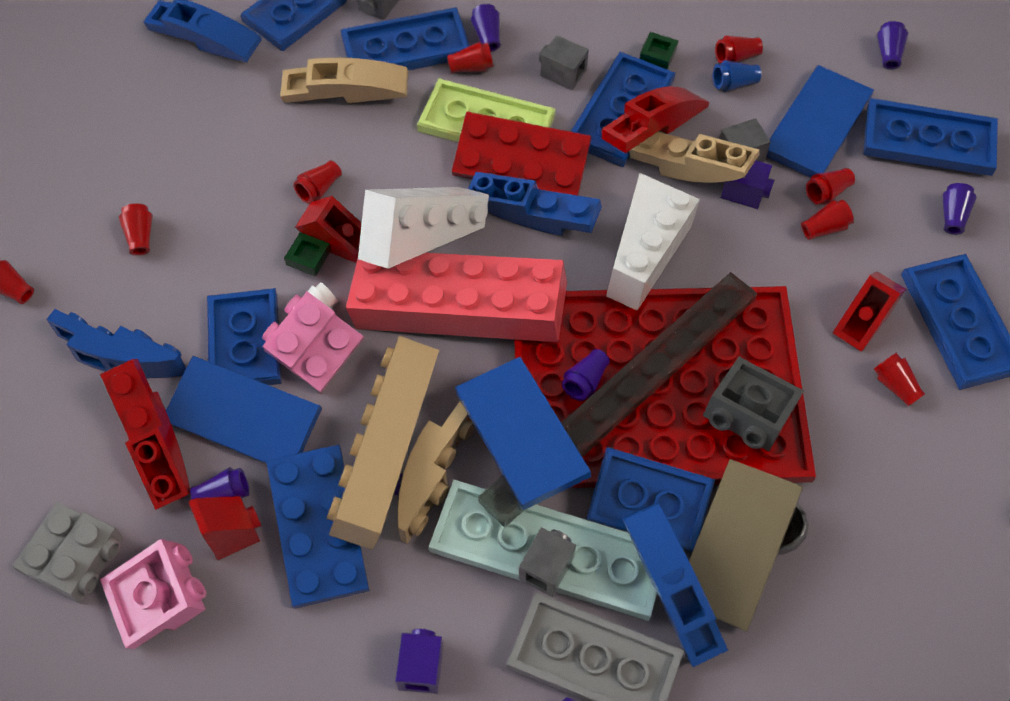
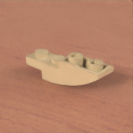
M308 59L307 67L283 70L280 96L285 103L344 97L347 103L407 97L409 71L404 66L368 59Z
M661 132L655 133L629 151L631 159L659 166L661 176L702 183H718L744 178L760 155L759 149L699 134L695 141Z
M459 401L442 427L430 420L428 421L410 453L403 473L398 500V530L401 541L406 544L413 535L419 536L424 530L429 519L427 514L433 505L439 506L445 499L449 491L445 469L453 462L457 453L455 448L462 439L467 440L475 429L461 401Z

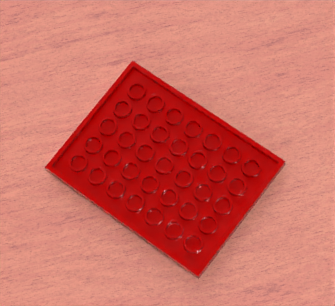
M786 286L651 289L638 310L607 297V290L566 291L558 342L514 340L515 359L521 357L591 471L590 478L570 488L595 487L606 447L715 479L714 485H720L730 459L793 483L814 482L816 478L803 394L769 452L763 448L754 449L747 446L743 441V437L728 429L718 430L714 428L710 420L703 416L711 396L738 357L802 389ZM598 349L603 351L609 357L610 363L605 368L594 395L586 398L584 401L571 398L562 387L564 373L587 357L592 350Z

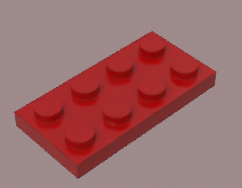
M466 111L451 172L453 176L473 179L475 172L533 180L536 181L539 190L579 196L591 144V136Z

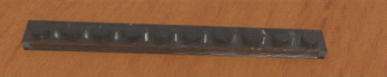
M730 272L561 422L581 456L583 457L755 301L757 293ZM503 475L478 496V502L504 528L523 512Z

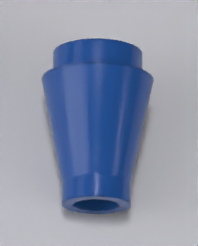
M724 60L721 64H716L713 69L714 86L716 89H722L724 92L749 84L759 83L761 80V68L759 65Z

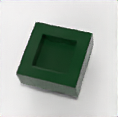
M650 32L640 52L639 59L668 70L677 51L679 40Z
M300 232L284 257L285 264L316 276L331 252L330 243Z

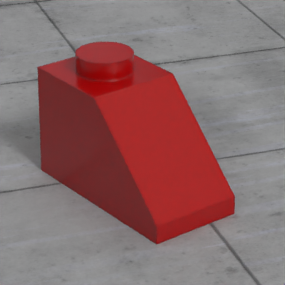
M333 196L311 202L295 228L301 233L330 243L331 254L357 263L362 222Z
M878 271L872 273L832 333L862 352L889 317L907 289Z
M240 496L195 498L188 501L201 535L217 560L260 542L256 532V528L262 526L254 506L246 508Z

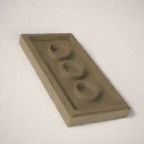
M731 459L728 462L689 562L707 597L716 620L748 633L801 496L803 486Z

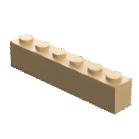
M402 336L398 337L394 349L387 346L380 367L386 368L385 375L377 374L370 395L377 398L374 405L367 403L360 422L361 425L366 426L364 435L356 434L349 453L356 457L353 466L345 465L338 486L345 488L342 498L334 496L326 518L333 521L329 532L330 536L371 550L374 549L383 529L439 353L438 349Z

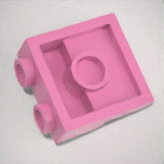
M306 291L302 297L296 294L289 301L284 309L288 315L280 325L273 322L262 336V339L266 341L262 347L267 354L319 393H322L363 341L364 336L336 316L332 309Z
M160 539L100 579L125 648L136 649L163 630H176L206 610L202 599L206 597V590L203 584L191 575L188 565L193 560L189 550L184 545Z

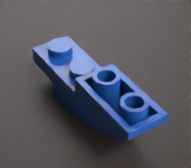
M159 0L143 21L150 31L192 41L201 51L246 63L262 41L260 35L237 21L189 0H173L172 3Z
M475 172L468 187L469 190L489 194L488 213L521 226L563 236L565 229L592 233L602 208L600 199L539 190L536 181Z
M54 309L46 319L56 335L68 341L66 345L76 360L92 368L106 372L131 359H138L146 378L183 376L186 370L181 359L182 354L178 349L167 343L160 345L153 342L149 335L139 329L131 331L120 326L115 334L102 326L94 328L88 325L82 317L73 312L67 315L57 309Z
M655 503L622 519L691 666L695 667L728 651L715 622L716 617L659 503Z

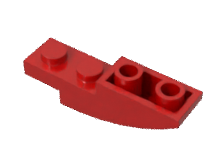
M667 86L648 91L625 103L624 114L602 128L601 139L627 153L660 130L666 134L671 133L708 108L709 101L678 86Z
M131 359L100 374L129 438V441L125 442L126 447L155 510L189 495V481L173 427L158 391L152 392L138 359Z

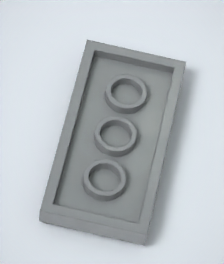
M536 592L506 668L586 701H667L684 650Z

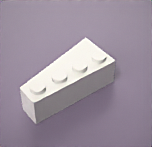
M639 174L608 286L607 297L632 309H639L689 232L700 199L644 174Z
M461 187L365 190L358 260L389 269L484 228L488 212L489 194Z

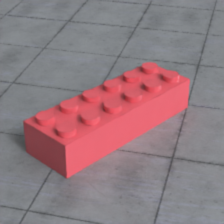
M424 253L387 269L357 259L346 310L355 329L558 342L567 288L564 261Z

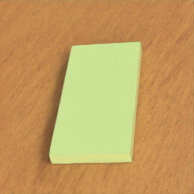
M438 78L417 123L418 132L459 142L466 111L551 128L556 109Z

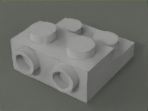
M57 502L12 567L17 572L80 604L85 595H89L97 586L99 574L107 562L112 561L117 556L123 537L115 527L85 512L81 514Z

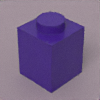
M756 160L744 178L724 183L721 198L758 209L762 197L769 199L775 181L769 178L773 165Z
M413 629L412 634L402 633L395 680L398 690L438 694L443 655L442 636H435L436 633L428 629Z

